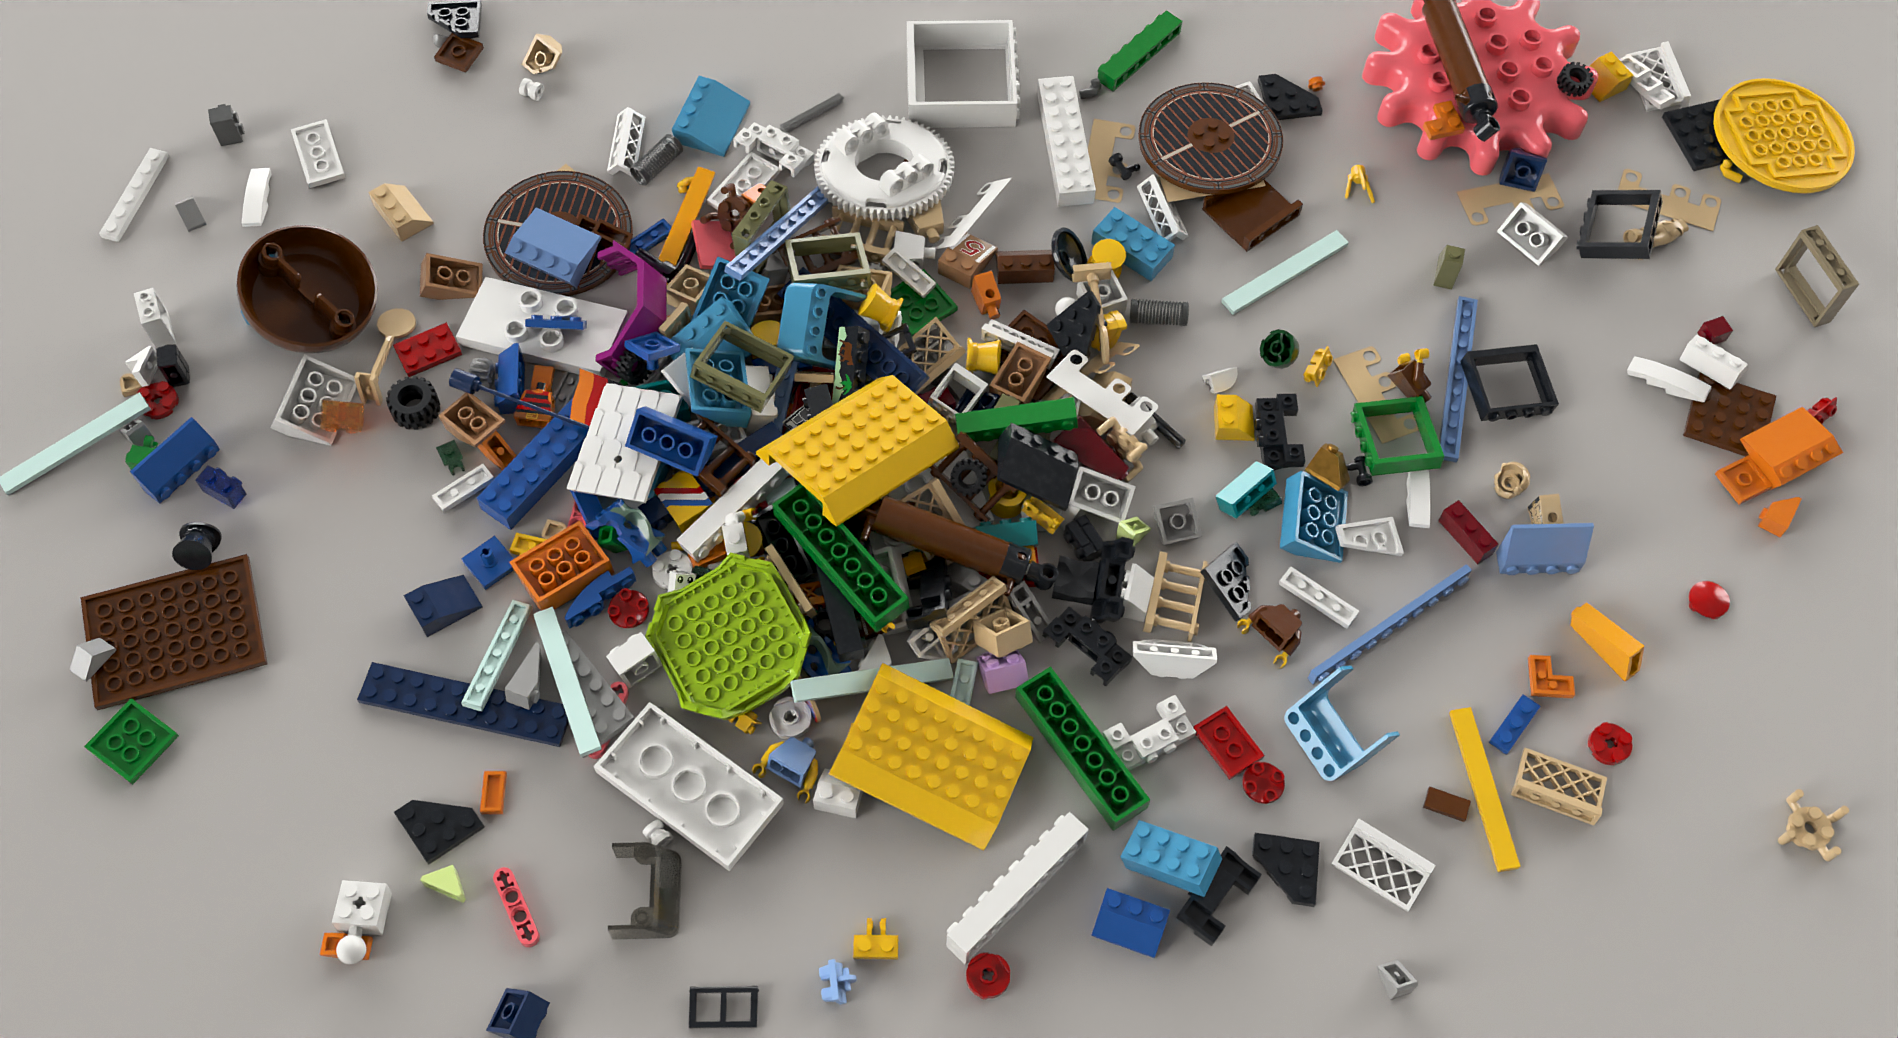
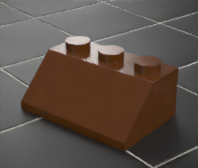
M1051 250L995 251L998 284L1052 283L1054 281L1055 266Z

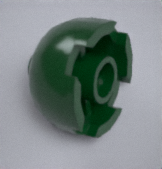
M1280 329L1273 330L1265 340L1261 341L1260 356L1271 367L1287 368L1298 358L1300 351L1299 343L1289 332Z

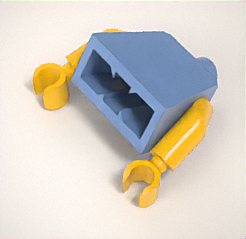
M790 737L786 741L774 743L769 746L762 756L761 763L753 765L752 772L755 774L761 768L762 771L758 775L761 779L765 777L766 769L799 788L803 785L804 788L797 793V798L799 801L802 794H807L808 797L805 801V804L810 801L809 791L813 789L818 776V761L815 759L816 750L813 749L815 744L808 737L804 738L802 742L794 737Z

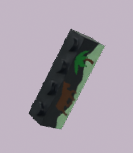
M860 326L839 327L832 404L838 403L865 386L870 331Z

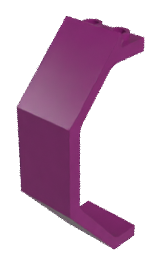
M613 240L612 247L598 252V259L606 261L610 269H616L619 276L637 270V306L613 346L607 351L596 354L595 361L620 378L616 367L619 365L616 363L621 360L619 358L620 355L624 356L623 351H628L625 348V341L656 331L660 333L659 327L667 319V279L644 260ZM638 361L633 365L632 371L636 369Z

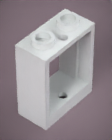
M154 288L134 293L141 325L155 347L176 344L169 313Z
M957 363L953 365L928 401V405L945 416L952 424H956L955 414L958 412L938 400L952 379L975 393V396L962 413L971 412L988 386L986 382Z

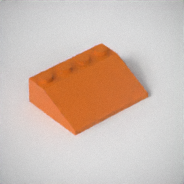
M1803 406L1740 439L1751 459L1773 485L1770 490L1784 485L1843 453L1834 435Z
M580 520L509 562L540 611L552 606L555 610L575 598L592 581L606 571H609L611 575L615 574L609 558Z

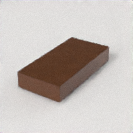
M1429 786L1423 808L1465 822L1471 801Z

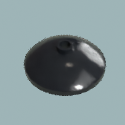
M1065 227L1057 229L1051 240L1052 259L1060 273L1073 282V265L1087 264L1086 253L1081 241L1073 231Z

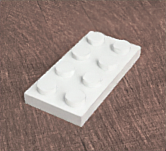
M327 119L291 129L309 188L346 178Z
M750 152L707 199V204L718 210L719 203L729 197V193H721V188L730 183L735 184L736 194L739 196L757 184L767 186L780 173L779 167ZM733 210L734 218L739 219V212Z

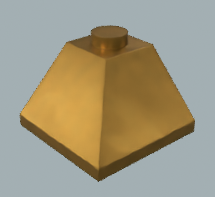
M1325 443L1320 447L1304 471L1340 491L1350 481L1343 453L1338 451L1339 448L1337 446Z

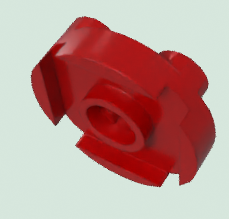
M166 381L152 383L149 386L140 388L137 394L139 392L142 394L151 410L143 415L151 417V419L158 420L168 417L174 412L172 409L175 405L178 406L179 403L177 392ZM162 398L159 400L160 403L156 404L154 402L155 399Z
M1603 722L1590 733L1588 747L1591 748L1592 755L1597 761L1605 765H1615L1624 762L1630 756L1633 748V738L1622 727ZM1605 740H1611L1615 746L1609 748Z
M989 952L980 953L973 957L968 964L966 970L967 985L981 999L996 998L1006 991L1010 983V967L1000 955L989 954ZM985 970L994 973L991 981L983 979Z

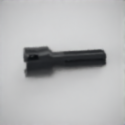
M639 248L635 253L636 256L667 279L668 284L676 276L675 272L679 273L681 270L669 261L662 262L643 248Z

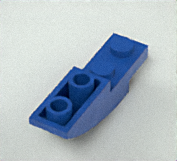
M628 567L614 576H611L609 571H606L592 581L577 596L564 617L569 629L581 625L591 616L600 614L605 609L603 602L605 599H611L622 589L630 588L636 582L632 568Z

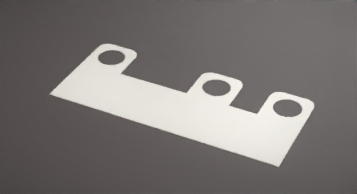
M1012 178L986 183L977 193V195L985 194L969 214L958 216L948 227L949 229L956 228L950 236L941 237L940 240L944 239L941 245L935 247L936 243H934L931 248L939 249L955 246ZM991 184L986 191L981 192L985 186ZM962 218L961 222L953 226L957 219Z
M1072 350L1047 375L1048 379L1107 419L1115 417L1120 426L1126 428L1127 432L1131 435H1134L1158 409V405L1148 397H1141L1133 407L1122 401L1131 391V387L1121 379H1114L1105 389L1079 372L1088 362V358L1077 350ZM1075 354L1080 355L1082 363L1075 365L1071 363L1070 357ZM1117 383L1123 384L1125 392L1118 394L1114 392L1113 386ZM1142 402H1150L1153 406L1152 410L1149 412L1142 411L1140 408Z

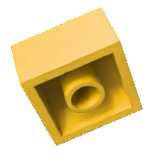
M1612 51L1597 58L1590 65L1598 73V81L1592 95L1598 102L1604 101L1626 90L1634 76Z
M1217 394L1214 404L1215 440L1254 441L1253 405L1237 395Z

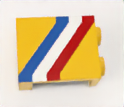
M685 471L677 472L673 478L667 482L660 483L654 489L655 494L673 517L682 533L713 505L693 475Z

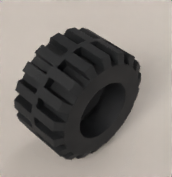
M408 376L404 377L405 380L401 381L399 379L396 385L393 384L391 386L392 390H388V397H386L387 406L394 421L400 427L405 426L409 430L411 427L414 430H418V427L422 426V428H425L426 424H432L433 418L437 419V412H440L441 409L434 386L423 377L418 379L417 376L412 378ZM421 399L419 404L406 407V404L411 400Z

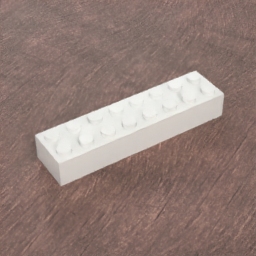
M1074 77L1038 79L1037 96L1058 207L1093 204L1096 189Z
M1069 812L1065 817L1061 815L1054 822L1055 827L1051 831L1046 830L1039 837L1040 842L1036 846L1031 845L1024 852L1025 857L1020 862L1016 860L1009 867L1010 872L1005 877L1001 875L994 882L993 885L995 887L990 892L985 891L979 897V903L974 908L970 906L963 913L962 916L964 918L959 923L954 922L948 928L946 947L965 965L1086 843L1089 829L1072 813Z

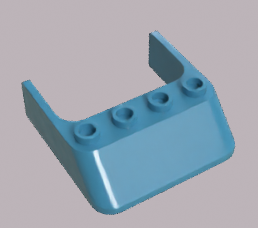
M792 283L788 285L785 292L777 347L794 356L793 361L835 370L836 362L826 359L822 354L830 296L853 302H861L866 299L867 295L825 284Z
M1352 666L1339 667L1289 708L1284 716L1286 725L1321 777L1327 781H1334L1360 767L1400 736L1398 731L1387 733L1369 748L1363 750L1328 699L1329 690L1353 670Z

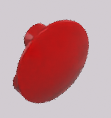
M1698 582L1689 591V608L1702 616L1714 620L1719 619L1729 609L1730 599L1727 592L1714 582Z
M624 588L610 601L608 614L615 625L621 628H634L646 620L649 614V602L641 592Z
M1258 761L1246 769L1242 779L1243 789L1247 796L1255 802L1262 804L1272 803L1283 794L1285 776L1276 766Z

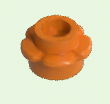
M1321 76L1313 77L1309 80L1308 88L1314 92L1323 89L1325 81H1323Z

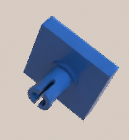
M657 331L625 341V348L647 361L646 368L648 370L659 368V358L680 352V344Z
M495 535L461 558L464 565L485 590L514 571L509 563L514 558Z

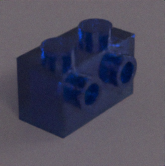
M208 465L195 479L204 493L233 509L247 495L242 487L243 483L238 478L227 476L218 467L215 469Z

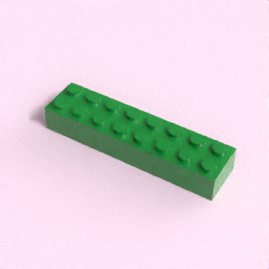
M801 483L772 504L775 517L876 633L909 608V598L843 523L836 527L822 514L823 503Z
M1051 666L1016 688L1015 698L1113 831L1148 809L1150 798Z

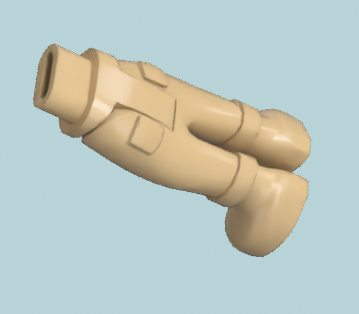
M1683 219L1658 222L1652 248L1668 244L1682 236L1684 232L1689 230L1688 225ZM1644 227L1626 230L1623 234L1624 242H1641Z

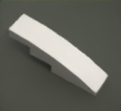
M1629 54L1619 59L1634 75L1630 84L1650 103L1662 110L1675 102V96L1663 89V82L1652 76L1650 68Z
M270 168L251 169L244 197L242 227L262 226L268 209L267 197L270 192L268 183L272 175Z
M1634 356L1627 369L1628 375L1644 378L1648 385L1665 388L1666 394L1705 402L1711 390L1710 385L1691 375L1644 358Z
M1429 470L1408 472L1406 504L1409 526L1430 528Z

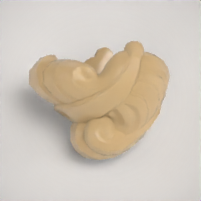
M1518 462L1502 463L1501 471L1494 475L1495 492L1498 496L1505 499H1511L1520 495L1528 488L1530 483V473L1527 468Z

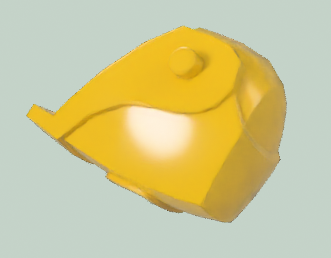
M1117 310L1103 314L1104 326H1106L1108 332L1109 350L1117 343L1122 330L1127 329L1123 315ZM1097 326L1094 341H1091V347L1100 351L1099 328Z

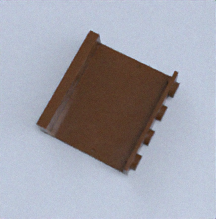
M1265 179V186L1246 189L1230 194L1209 195L1204 198L1202 210L1246 252L1298 217L1302 210L1303 203L1300 200H1296L1291 204Z

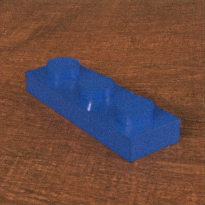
M531 315V318L525 319V327L583 330L587 328V321L581 320V317L574 316L570 317V320H562V316H550V319H543V315Z
M1522 694L1489 743L1507 755L1541 706Z

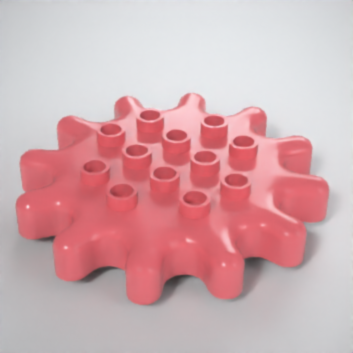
M1461 0L1460 3H1457L1488 83L1498 103V109L1493 117L1498 121L1500 130L1485 142L1481 141L1474 133L1473 128L1477 123H1467L1462 119L1451 85L1422 13L1424 1H1413L1411 14L1414 19H1407L1392 12L1385 13L1380 18L1375 33V40L1391 52L1376 51L1371 53L1367 57L1362 78L1370 85L1385 86L1393 91L1387 94L1381 102L1377 115L1380 124L1386 127H1394L1402 123H1413L1421 128L1423 133L1417 147V153L1422 159L1435 160L1445 148L1459 147L1468 153L1471 170L1478 175L1484 176L1493 171L1499 157V151L1522 148L1527 153L1547 158L1552 148V142L1546 133H1554L1567 140H1575L1580 137L1587 123L1588 113L1584 108L1570 100L1588 99L1598 81V73L1594 68L1585 66L1586 69L1588 67L1591 69L1589 73H1593L1592 77H1594V80L1587 92L1580 97L1578 95L1573 97V94L1568 96V92L1563 93V88H1558L1557 77L1567 63L1570 64L1566 59L1572 57L1580 40V32L1572 25L1562 26L1557 29H1546L1540 26L1535 21L1540 8L1539 0H1518L1513 6L1509 7L1497 5L1491 0ZM1570 76L1573 81L1580 83L1577 78ZM1451 100L1465 127L1464 133L1429 140L1423 128L1424 122L1437 119L1433 111L1434 104Z

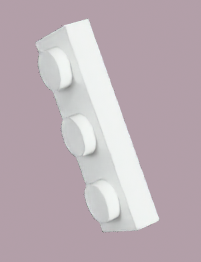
M896 247L882 259V263L922 298L936 286V282Z
M481 464L432 495L443 513L488 486L494 480V477L485 465Z

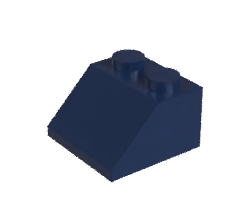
M506 988L486 1031L503 1038H536L537 1030L547 1015L550 1002L530 991Z

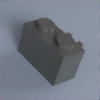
M221 104L217 108L208 109L210 125L221 146L243 142L244 127L242 123L239 124L238 114L233 112L231 105Z

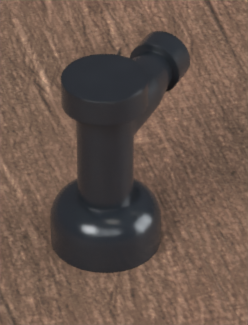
M1115 153L1108 160L1111 166L1117 167L1123 180L1129 179L1132 176V172L1140 170L1138 163L1125 167L1122 163L1123 156L1120 153Z
M1358 456L1354 459V463L1346 464L1348 471L1358 470L1359 475L1356 478L1358 486H1368L1373 482L1372 476L1366 471L1365 456Z

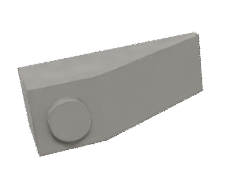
M955 563L947 566V575H950L952 579V587L950 588L960 595L974 591L988 580L970 568Z
M1022 581L1020 585L1013 586L1010 596L1007 597L1012 611L1030 620L1033 637L1039 643H1042L1049 638V636L1044 638L1042 635L1043 630L1051 622L1025 581Z
M535 643L505 687L506 701L528 710L540 697V644Z

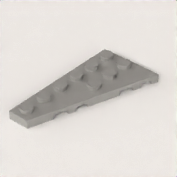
M564 631L563 636L600 745L602 746L628 727L635 717L568 632Z

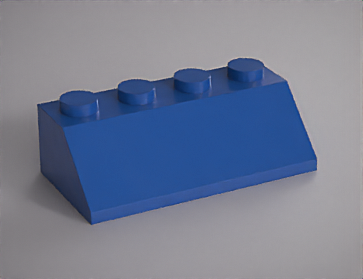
M645 406L636 410L625 447L692 475L699 476L712 455L718 436Z
M191 417L137 464L130 473L141 488L160 504L169 498L172 492L179 486L183 485L192 474L199 471L202 465L210 458H213L220 448L215 440Z

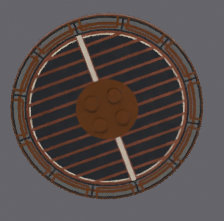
M1202 82L1175 87L1153 100L1142 115L1138 141L1146 162L1163 179L1188 191L1219 195L1246 190L1267 178L1280 160L1283 149V132L1275 114L1264 102L1254 95L1230 85Z
M551 171L520 181L499 197L486 218L483 230V244L488 261L495 273L505 282L564 296H573L589 291L605 282L617 270L610 269L606 261L598 259V252L607 249L598 245L576 288L505 254L513 235L535 208L574 225L580 214L595 221H598L600 218L633 234L630 211L621 195L605 181L592 175L575 171ZM631 241L627 247L628 250L631 248Z

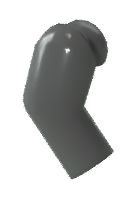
M1097 78L1092 79L1088 89L1079 90L1080 99L1096 96L1102 86L1100 80Z

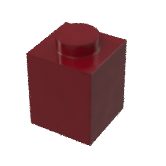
M1724 316L1704 322L1697 333L1700 337L1716 345L1726 341L1733 332V329Z

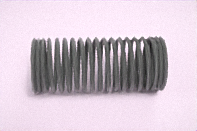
M666 134L630 167L631 175L638 183L647 185L683 152L682 144L675 136Z
M1140 299L1131 300L1130 323H1138L1140 303L1139 323H1141L1142 317V323L1144 324L1146 305V324L1148 323L1150 304L1149 324H1151V319L1152 324H1154L1157 303L1156 324H1158V317L1159 324L1161 322L1163 325L1165 324L1166 304V325H1168V319L1169 325L1172 323L1173 305V326L1175 325V316L1176 325H1178V322L1180 326H1187L1188 302L1181 303L1180 301L1178 303L1176 301L1175 303L1174 301L1164 302V300L1162 302L1152 300L1151 302V300L1148 301L1147 299L1145 301L1144 299L1142 301Z

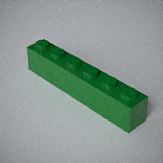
M1167 10L1163 14H1159L1151 24L1145 26L1141 33L1136 34L1128 44H1124L1118 53H1114L1105 64L1100 65L1097 79L1100 80L1101 84L1114 92L1180 34L1182 20Z
M1074 397L955 414L957 434L964 431L974 442H989L998 439L1011 423L1023 427L1034 434L1078 428Z

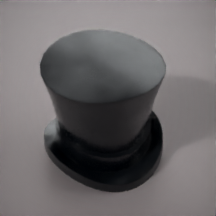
M191 522L184 524L179 531L181 541L173 548L172 557L178 565L189 570L207 568L212 562V552L221 543L222 534L220 530L208 523Z

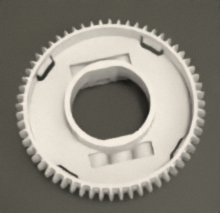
M871 113L865 120L863 118L858 121L854 120L853 124L848 122V126L842 125V129L837 128V133L832 131V136H827V140H823V144H820V149H817V154L815 155L814 171L816 183L821 193L824 194V198H828V202H832L833 206H838V210L843 208L844 213L849 211L851 216L853 214H856L857 218L863 216L864 220L866 217H869L871 221L873 218L878 219V221L880 219H885V221L892 219L894 221L895 218L901 220L902 217H906L908 219L909 215L915 217L916 213L921 214L922 210L927 211L928 207L933 208L934 203L938 204L939 199L942 200L946 192L949 191L954 178V156H952L953 152L950 151L948 143L944 142V138H940L939 133L935 134V130L930 131L929 126L924 128V123L918 125V121L913 123L912 119L907 121L905 117L898 120V116L892 119L891 115H889L888 119H885L884 115L880 117L877 113ZM877 153H892L909 161L902 162L894 170H887L881 176L880 181L864 176L857 169V165ZM941 162L944 163L943 172H940ZM866 203H885L887 208L874 206L866 207Z

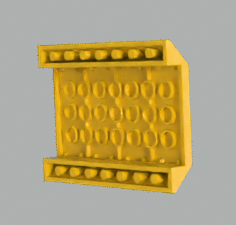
M890 375L874 380L757 450L756 455L769 466L775 462L779 463L823 503L822 514L837 527L956 451L959 445L947 420L895 376Z
M882 663L846 740L832 765L829 775L984 851L1000 822L1031 751L1034 737Z

